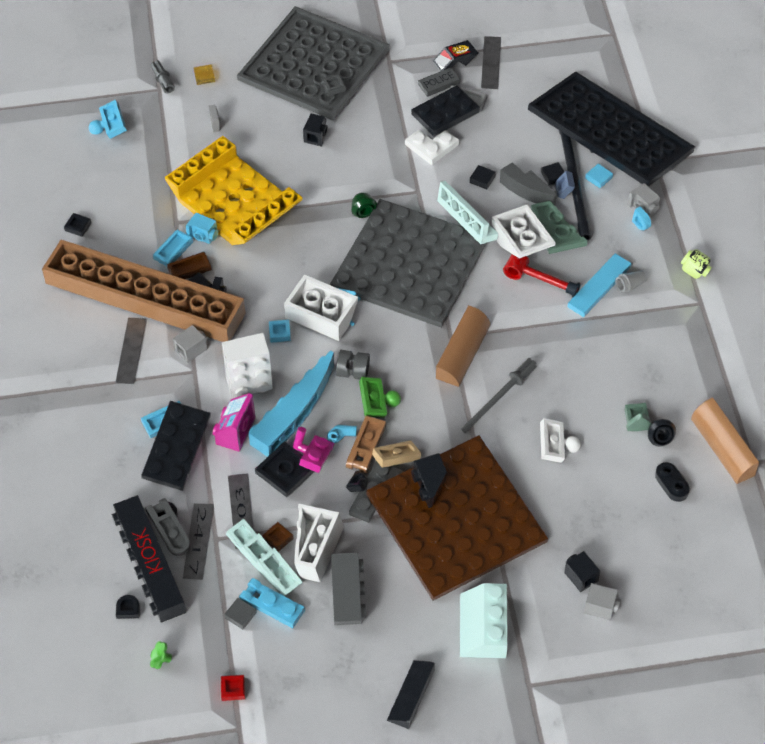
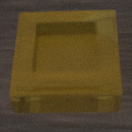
M212 64L193 67L197 85L215 82Z

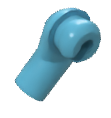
M336 425L328 432L327 439L337 443L345 436L356 437L357 426Z

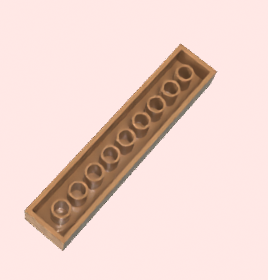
M62 239L42 268L45 283L184 330L193 325L198 331L202 330L206 337L221 342L232 339L246 314L244 298Z

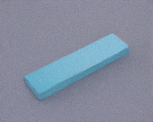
M614 254L568 302L567 307L585 317L615 285V279L631 268V263Z

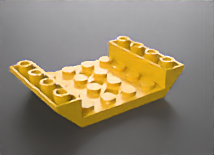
M223 135L165 176L166 182L179 202L193 214L199 213L216 220L218 234L232 245L245 244L303 200V197L290 187L281 191L237 156L236 145ZM249 187L253 188L252 191L245 189ZM233 198L240 199L238 201H230ZM217 209L225 210L224 212H216Z

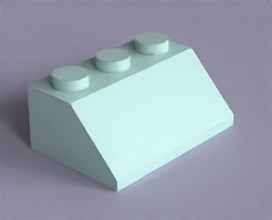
M483 583L461 593L460 657L506 658L507 584Z

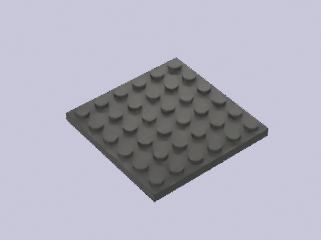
M295 6L237 74V79L334 121L389 51V44ZM339 74L346 86V91L328 96L321 79Z
M379 199L376 210L373 209L330 285L335 288L355 291V296L360 297L361 300L442 328L487 243L480 244L462 226Z

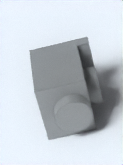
M643 183L629 193L628 206H634L635 209L641 206L648 216L654 215L659 209L660 196Z

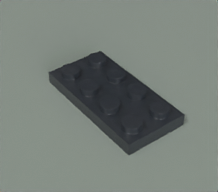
M170 401L141 478L183 491L211 413Z

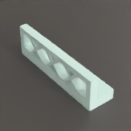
M446 181L440 182L437 201L480 244L497 240L498 232Z

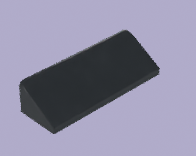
M413 660L387 718L388 722L407 729L410 728L435 671L434 662Z

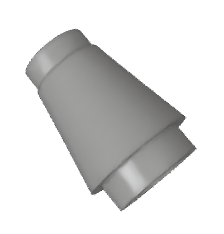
M643 271L620 274L615 279L616 288L621 293H628L646 282V275Z

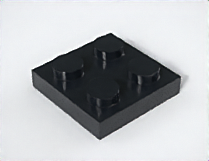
M285 441L255 468V474L285 497H288L315 471L300 466L299 463L303 455Z

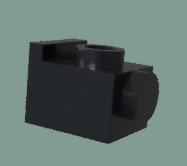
M310 114L303 128L304 143L322 147L323 136H326L328 126L325 125L327 120L324 116Z

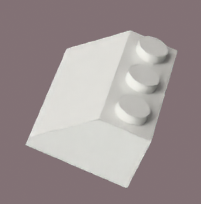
M304 275L284 303L285 318L339 341L350 325L358 297Z

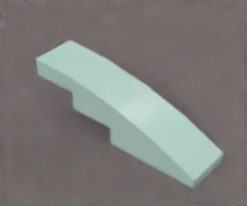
M242 519L226 532V535L240 552L281 594L286 596L302 584L301 579L275 548L272 549L259 533L256 534L245 519Z

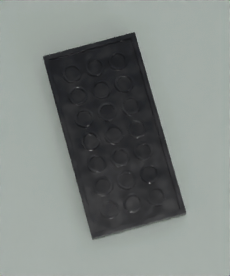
M576 71L528 105L530 112L641 184L645 183L648 187L694 152V145Z

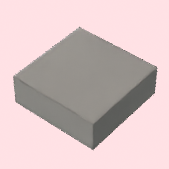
M209 105L213 132L220 131L217 106Z

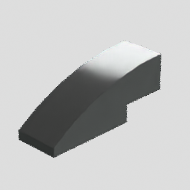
M513 162L500 170V183L508 190L530 202L537 204L551 201L555 206L556 193L534 172L529 171L525 174Z

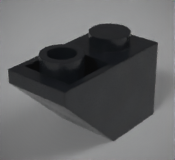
M439 453L415 460L413 470H411L413 481L415 483L418 482L420 487V498L422 501H426L428 508L433 507L446 480L447 471Z

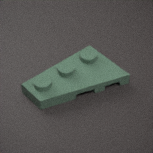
M551 201L531 205V210L555 241V246L547 248L549 254L587 246L588 241L576 232L577 229L573 225H569L564 219V215Z

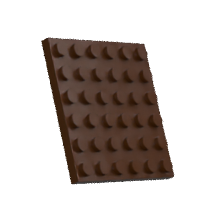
M480 435L440 454L447 474L445 483L431 508H428L426 501H422L420 498L419 484L413 481L411 475L413 468L366 490V495L432 601L548 541L547 536Z

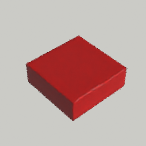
M244 675L221 676L222 701L245 700Z

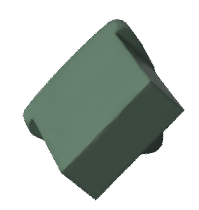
M646 403L625 405L627 431L648 430L651 420Z

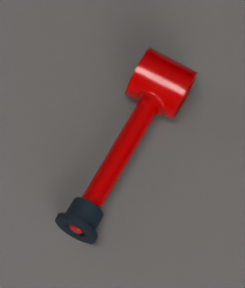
M511 254L503 268L504 274L510 279L519 280L522 275L527 274L566 290L565 292L572 295V298L578 293L580 288L579 282L577 284L571 281L568 283L529 267L530 261L527 256L518 258Z

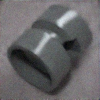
M340 350L336 376L349 378L350 375H353L354 379L358 380L361 377H367L370 354L358 352L354 355L352 351ZM350 360L354 361L352 369H349Z

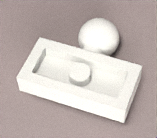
M545 418L540 422L542 459L562 463L565 459V450L575 453L580 449L581 442L577 437L569 436L564 439L563 422Z

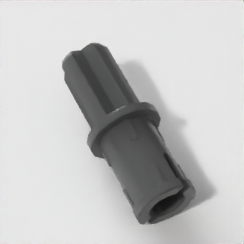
M159 60L152 62L151 67L156 75V81L160 83L165 93L173 92L175 86L170 80L169 72L164 70Z

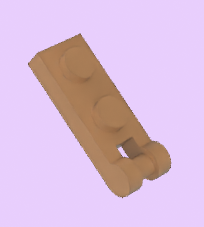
M365 416L348 456L346 468L360 469L362 473H368L373 459V448L378 447L386 427V421ZM357 456L363 457V461L356 460Z

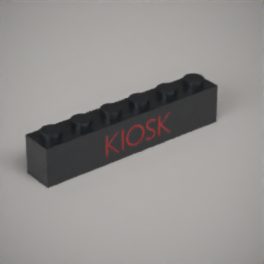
M136 495L113 504L115 513L111 514L115 526L120 525L121 527L119 535L123 544L127 543L129 546L126 551L130 561L135 560L137 566L134 567L138 580L143 579L144 584L141 586L145 597L151 598L152 603H149L153 616L158 615L162 623L185 614L184 600L139 496Z

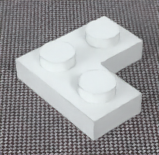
M417 130L405 139V145L433 165L459 145V139L447 130L434 139H430L423 132Z

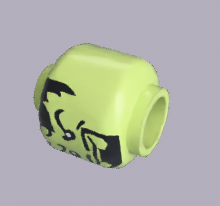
M698 249L689 250L681 261V264H683L682 270L694 279L700 278L701 275L706 277L712 268L709 266L711 259Z

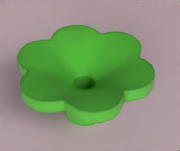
M158 641L155 648L151 651L150 666L152 668L160 669L163 662L169 663L171 661L172 654L166 652L167 643Z

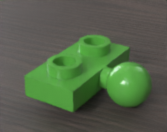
M361 377L359 385L364 415L385 418L387 415L386 405L390 407L398 406L401 402L400 394L394 390L384 394L381 378Z

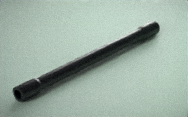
M559 130L567 170L572 172L575 183L572 196L578 221V232L581 237L589 240L592 236L589 222L587 221L572 141L569 136Z

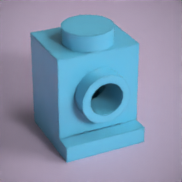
M195 213L186 225V233L198 241L210 244L218 236L216 220Z

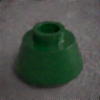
M358 193L352 199L351 212L358 218L369 217L373 209L376 210L377 208L376 200L367 193Z

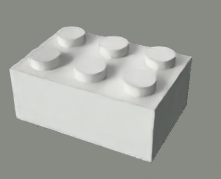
M263 333L221 342L226 379L232 399L248 393H264L273 389L269 350Z

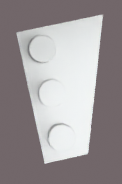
M298 504L299 519L297 521L298 534L294 564L300 578L321 582L344 525L339 512Z

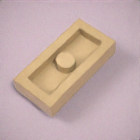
M412 441L373 448L372 455L383 468L418 460L421 457V452Z

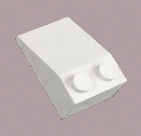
M528 204L492 217V227L498 232L496 241L502 248L518 258L555 246V241Z

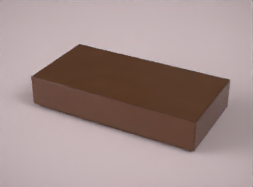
M205 252L167 264L170 275L182 279L193 277L199 272L202 274L212 270Z

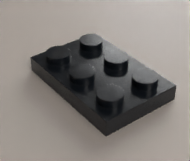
M458 85L411 109V115L433 136L480 112V106Z

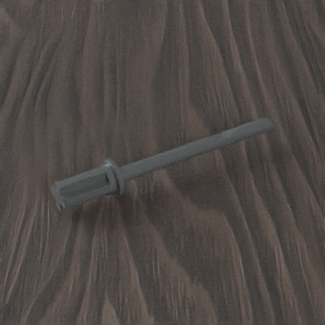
M528 358L516 371L510 372L511 380L461 430L466 433L515 384L521 386L523 380L537 367L535 365L536 362Z

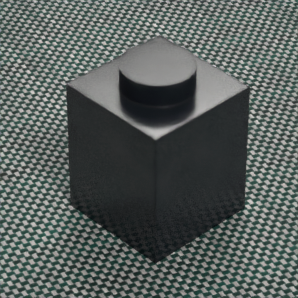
M585 551L578 555L573 554L566 561L564 573L580 593L589 588L591 583L595 584L599 581L600 570Z

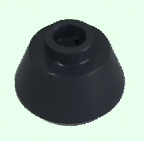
M655 419L648 426V439L653 445L658 447L668 445L676 435L675 425L667 419Z

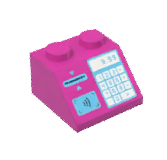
M248 393L233 398L228 406L223 408L221 420L213 428L216 445L240 452L256 419L253 394Z

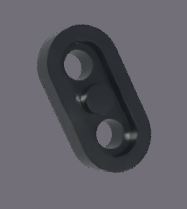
M669 462L659 464L656 468L655 478L671 500L676 502L684 501L689 494V484L675 465Z

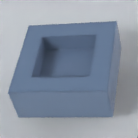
M565 171L556 180L557 197L565 199L575 188L572 172Z

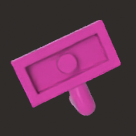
M298 427L293 448L304 453L299 465L319 473L332 452L335 443L315 435L309 446L305 445L303 440L306 428Z

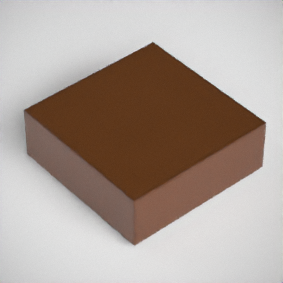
M279 522L262 535L268 545L275 548L278 552L294 539L293 534Z

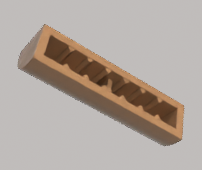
M468 305L436 366V379L457 387L460 386L490 327L488 317L479 309Z
M712 397L702 403L694 411L691 420L736 484L754 477L759 465L757 458Z

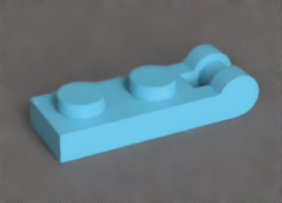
M254 578L247 584L248 588L246 591L243 590L239 595V598L291 628H294L305 612L304 606L262 585ZM255 592L260 594L258 599L253 597Z

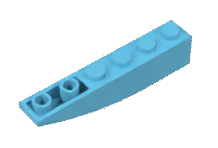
M330 350L326 356H322L317 365L312 370L309 369L305 373L304 378L299 383H295L290 392L285 397H281L277 405L271 411H267L258 424L252 426L249 431V441L252 447L268 457L297 431L298 427L301 426L318 402L334 367V352Z

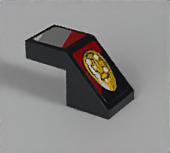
M466 40L445 47L433 59V62L440 71L452 68L458 61L467 66L479 52L470 41Z

